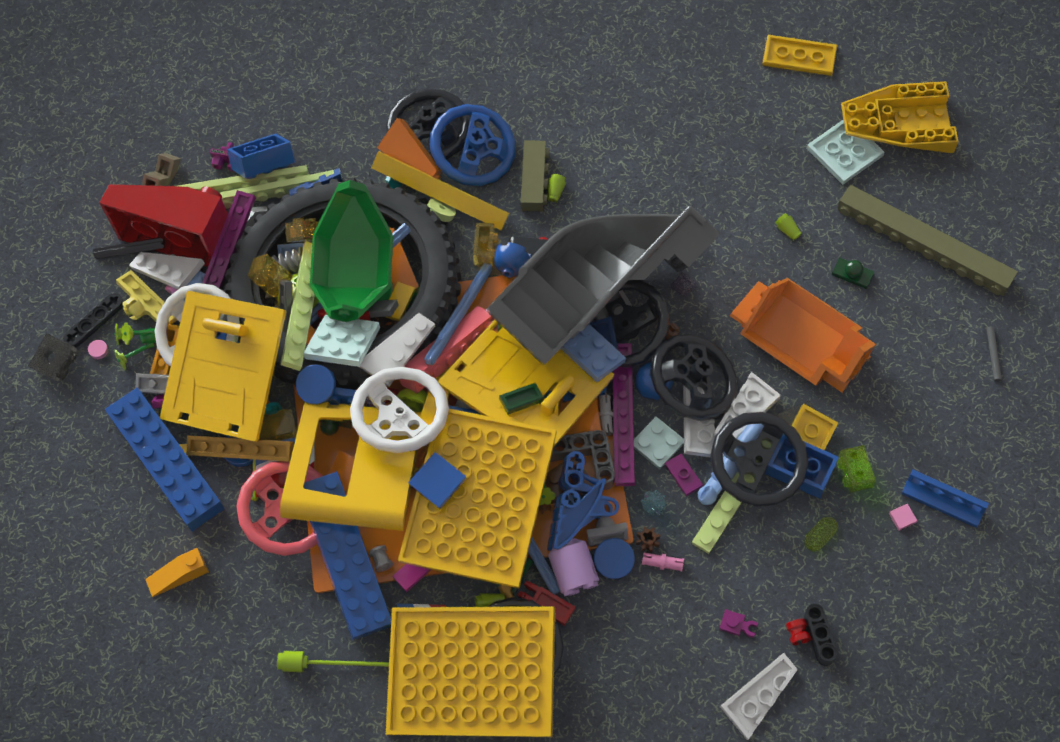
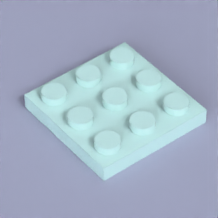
M844 119L810 142L806 148L842 184H845L883 157L885 153L873 140L846 135Z
M325 315L303 353L304 358L360 367L380 329L379 322L360 319L342 322L330 319L328 315Z

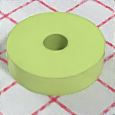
M434 198L430 199L427 204L441 221L450 222L456 214L455 208Z

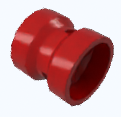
M796 619L786 624L787 631L791 634V645H799V640H802L803 644L811 641V635L806 631V619Z

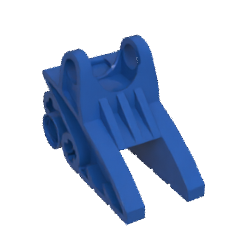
M579 451L569 453L563 460L558 485L564 493L558 495L555 500L554 507L556 508L553 510L552 521L554 522L551 523L549 533L552 536L548 539L547 551L562 548L581 528L593 519L613 516L619 510V504L616 499L602 496L606 479L597 480L583 473L585 458ZM573 457H575V461H578V463L575 464L574 467L573 462L570 461V459H572ZM568 477L573 480V485L569 483ZM583 479L589 481L593 485L589 486L583 483ZM608 501H611V502L614 503V505H615V510H614V511H613V507H612L611 503L608 502ZM604 505L608 506L609 512L605 510Z

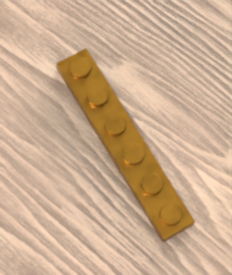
M187 436L186 455L290 462L294 442L259 440L254 442L241 438Z

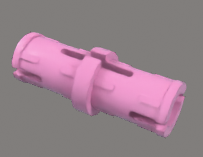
M644 552L642 565L660 567V570L666 568L681 572L684 563L683 558L668 557L663 553L662 555Z

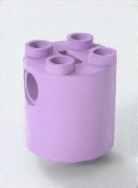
M572 538L562 548L550 551L548 557L561 594L564 593V596H571L579 593V588L591 589L598 586L597 581H599L586 541Z

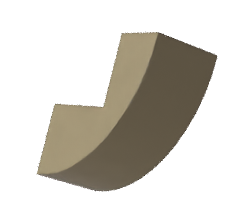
M168 153L159 154L155 171L144 174L142 185L169 186L178 171L181 158Z

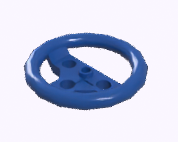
M464 104L450 108L437 119L430 133V151L435 164L448 178L462 185L484 186L494 183L509 171L515 159L516 140L510 125L498 113L484 106ZM471 115L457 170L444 157L441 149V135L446 125L452 120ZM489 121L501 132L503 139L493 135L488 127ZM480 122L483 128H476L474 123ZM488 143L495 144L497 149H490ZM467 154H472V155H474V156H475V160H474V161L468 160L467 157H466V155H467ZM492 156L501 161L500 165L492 172L476 175L480 160Z

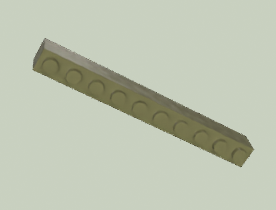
M852 185L848 187L839 200L837 209L840 210L841 214L855 218L858 223L872 227L875 232L889 236L894 242L899 241L903 243L909 250H916L922 253L925 258L939 262L942 267L956 271L959 276L973 280L976 285L985 286L993 294L1004 296L1018 272Z

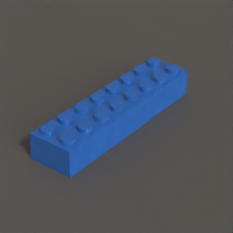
M138 387L105 408V411L191 532L225 509Z
M338 472L313 479L304 484V489L346 496ZM310 521L352 641L391 627V617L358 527Z

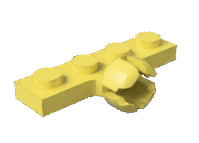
M132 270L116 279L117 285L130 296L122 304L125 313L131 316L132 320H137L143 315H149L156 322L158 313L165 302ZM171 315L168 324L172 325L177 319Z

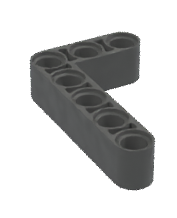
M594 430L565 435L555 445L550 462L564 460L565 456L573 451H579L584 456L591 455L596 479L601 480L602 476H609L611 478L605 482L603 490L613 487L615 473L605 432ZM595 440H602L603 443H602V444H595L594 441H595ZM582 443L584 446L577 448L574 445ZM557 446L564 447L562 451L555 450ZM602 457L605 458L607 461L599 462L597 461V459Z

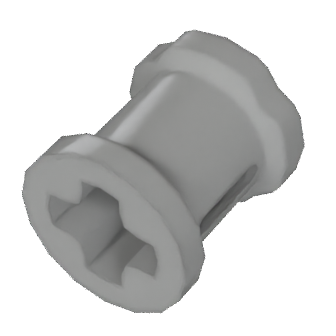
M385 545L377 546L369 552L370 556L374 559L377 572H383L393 566V562L387 556Z

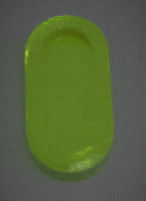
M831 517L821 518L806 534L804 539L806 548L810 551L821 550L836 534L838 530L836 520Z

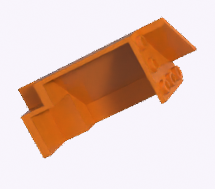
M789 278L779 280L768 287L758 281L730 314L733 319L742 324L743 330L740 334L815 386L824 380L842 393L849 382L862 369L864 363L871 358L870 354L876 346L874 342L860 334L861 326Z

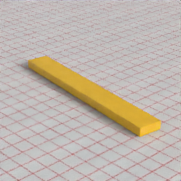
M378 151L372 164V169L499 230L503 229L510 214Z

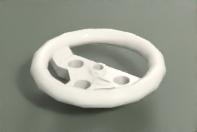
M195 283L181 287L167 298L159 311L154 331L156 345L165 363L170 367L175 345L171 347L168 345L166 331L169 317L172 315L179 322L181 321L187 291L231 299L228 294L215 285ZM226 314L220 315V320L222 321L227 319L228 322L240 324L239 317ZM227 334L226 341L237 343L239 336Z
M407 367L385 369L367 378L355 392L350 407L352 426L361 439L377 450L392 453L418 450L432 442L445 427L449 412L446 392L438 381L421 370ZM406 379L416 381L427 387L435 397L437 411L434 421L430 425L425 423L386 387L385 382ZM367 396L379 410L378 419L371 425H366L364 422L362 410ZM385 400L392 401L390 405L382 404ZM384 424H388L391 426L387 430H382L380 428ZM413 424H417L419 426V428L416 430L409 429V427ZM391 436H408L410 439L395 441L389 438Z

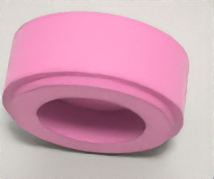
M95 340L88 346V352L92 358L102 359L108 353V346L102 340Z

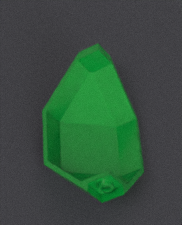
M352 180L338 184L313 233L310 287L329 318L342 322H349L360 318L391 288L394 236L367 186Z

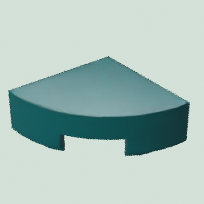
M277 402L266 404L264 416L266 419H270L283 411V408Z

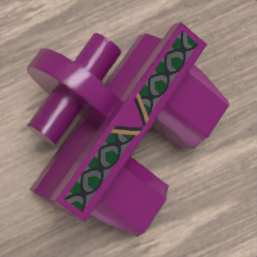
M228 142L226 147L221 146V150L211 148V164L214 169L221 170L224 162L229 163L228 169L235 172L231 169L227 149L234 147V143Z

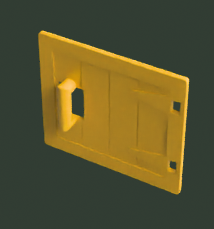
M187 291L160 419L258 442L286 310ZM226 314L245 318L244 325L220 320V315ZM217 332L241 336L240 343L217 339L216 334ZM182 413L189 414L188 420L181 419ZM232 424L239 426L238 432L230 431Z
M494 320L438 380V383L443 389L484 416L557 430L555 447L613 379L614 373L611 372L596 382L561 348L545 365H542L503 327L498 333L495 332L493 329L499 323ZM463 364L466 367L460 373L456 369ZM532 383L537 384L544 397L555 383L558 384L541 405L538 403L507 415L499 400L500 395ZM569 391L575 395L574 399L559 416L552 413L555 405Z

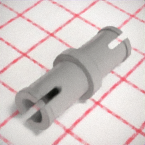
M601 395L598 397L601 431L609 436L613 434L612 418L614 417L611 411V396L607 395L605 398V395Z

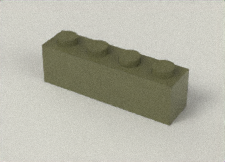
M524 140L521 211H543V205H547V194H544V190H548V179H545V174L549 173V163H546V159H549V148H546V141Z

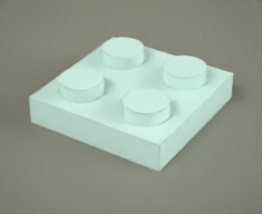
M657 417L634 439V449L659 469L684 445V438Z

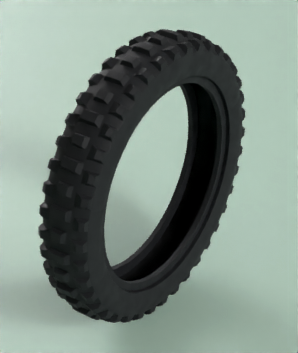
M348 178V179H347V181H348V180L356 181L355 178ZM331 179L330 184L322 185L321 182H316L313 188H298L297 194L282 196L280 203H272L267 207V212L264 215L258 214L254 218L255 224L247 226L243 231L245 235L243 240L239 239L235 244L236 253L232 254L229 259L231 268L226 271L225 277L228 284L225 285L224 292L233 300L265 306L266 287L270 277L265 265V258L268 257L272 262L271 258L273 255L278 258L277 245L296 243L301 238L314 232L338 184L342 182H339L338 179ZM364 179L363 182L359 183L367 186L388 227L394 228L396 231L403 223L409 226L411 231L403 240L415 251L423 268L420 289L413 305L398 323L383 334L375 337L367 354L420 313L435 323V327L411 357L412 359L437 339L458 305L456 297L461 292V285L458 281L462 279L460 266L457 265L460 262L459 256L454 251L455 244L453 238L448 236L445 225L441 224L440 218L430 210V207L419 202L418 197L406 193L399 187L392 189L388 183L381 182L378 184L373 183L371 179ZM239 317L240 324L244 325L245 318ZM282 331L273 376L281 381L289 382L296 387L299 373L309 365H322L334 373L337 388L357 390L367 378L372 376L357 366L303 358L300 371L282 366L281 360L286 340V333Z

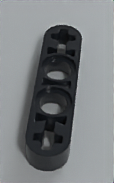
M112 293L101 301L64 334L63 341L66 346L74 349L86 341L122 309L124 302L122 297L118 293ZM112 301H118V304H112ZM99 312H106L103 318H96ZM85 324L92 325L88 331H83L82 328ZM72 337V338H75L76 340L73 342V341H70L69 338Z

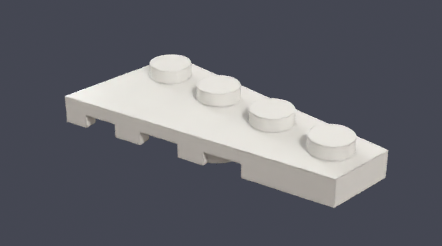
M140 252L129 266L136 272L173 288L180 289L188 285L205 263L202 259Z

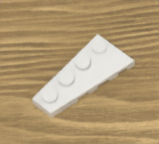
M418 313L368 353L360 368L373 376L385 369L404 367L435 327V323ZM394 380L385 382V385L389 387Z
M751 372L736 399L732 402L730 409L714 431V436H716L727 421L743 413H766L780 399L781 395ZM747 425L734 431L733 436L737 439Z
M683 385L684 404L690 406V391ZM697 387L698 391H699L700 393L704 394L703 389L700 388V387ZM684 417V454L711 457L710 453L715 438L714 419L696 421Z
M784 653L720 706L747 740H749L756 727L761 723L777 697L798 670Z

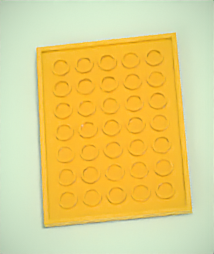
M449 409L445 427L429 443L424 464L436 452L464 474L467 479L441 509L416 491L398 561L404 564L519 588L557 430Z
M555 607L392 608L386 735L553 737Z

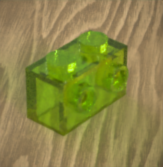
M864 445L841 450L837 465L839 469L843 470L844 486L849 488L850 493L873 488L876 480Z

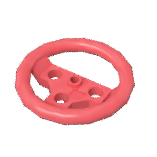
M288 461L270 462L254 471L241 487L236 505L239 525L249 541L265 552L282 556L304 553L318 544L314 532L299 542L284 544L268 539L285 524L293 520L281 518L280 504L284 488H280L271 477L273 474L288 472L290 465ZM309 466L305 482L322 477L323 475ZM255 490L258 496L265 502V513L257 522L253 523L250 517L249 504L252 493ZM270 491H275L279 496L276 500H270L267 494ZM273 518L276 520L277 525L269 528L265 524L266 520Z

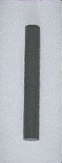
M991 326L987 327L986 330L994 381H1001L995 330Z

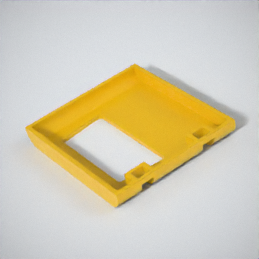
M305 402L281 498V518L403 531L411 486L408 482L413 478L418 450L402 453L381 451L364 442L359 436L347 496L343 497L304 489L319 421L321 419L334 421L352 420L350 413L351 405L349 404L331 405L329 402L322 404ZM363 406L364 422L366 425H371L378 419L379 410L376 407ZM413 411L415 414H417V415L420 417L421 412H415V411ZM384 424L380 428L382 430H387L391 426L388 424ZM417 424L411 425L409 429H418ZM391 436L389 439L400 441L410 438L408 436Z

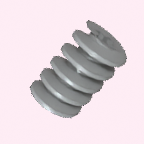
M299 247V253L295 248L292 249V255L289 251H286L285 257L282 253L278 254V258L273 255L271 258L272 262L268 257L265 258V265L271 277L279 279L280 277L287 276V274L298 273L303 248Z

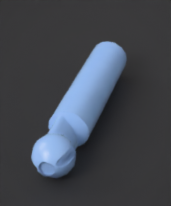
M762 424L747 425L737 439L744 443L756 440L764 426ZM741 448L734 450L738 457L745 456ZM724 456V468L732 480L738 470L735 462ZM713 472L705 486L698 491V499L704 505L713 504L717 499V495L722 490Z

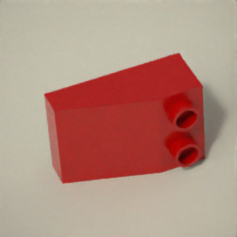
M109 184L99 202L119 240L129 243L163 238L165 247L155 249L154 251L167 255L174 254L180 257L202 259L205 263L203 266L205 267L209 266L228 216L222 201V195L210 187H202L199 191L183 186Z

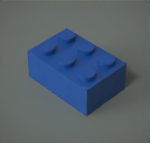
M272 134L227 149L231 169L246 179L255 178L256 175L261 173H270L276 168L288 167L289 164L295 162L291 142L278 134Z
M782 435L767 465L765 474L787 484L793 477L796 458L791 443L785 435ZM804 441L809 464L805 481L799 490L820 499L839 457Z

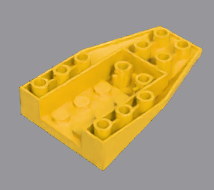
M947 82L893 84L842 102L841 107L846 135L901 147L954 153L959 141L956 127H951L946 104L949 98Z

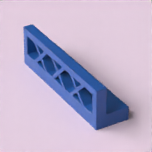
M913 469L901 493L975 528L978 527L989 504Z

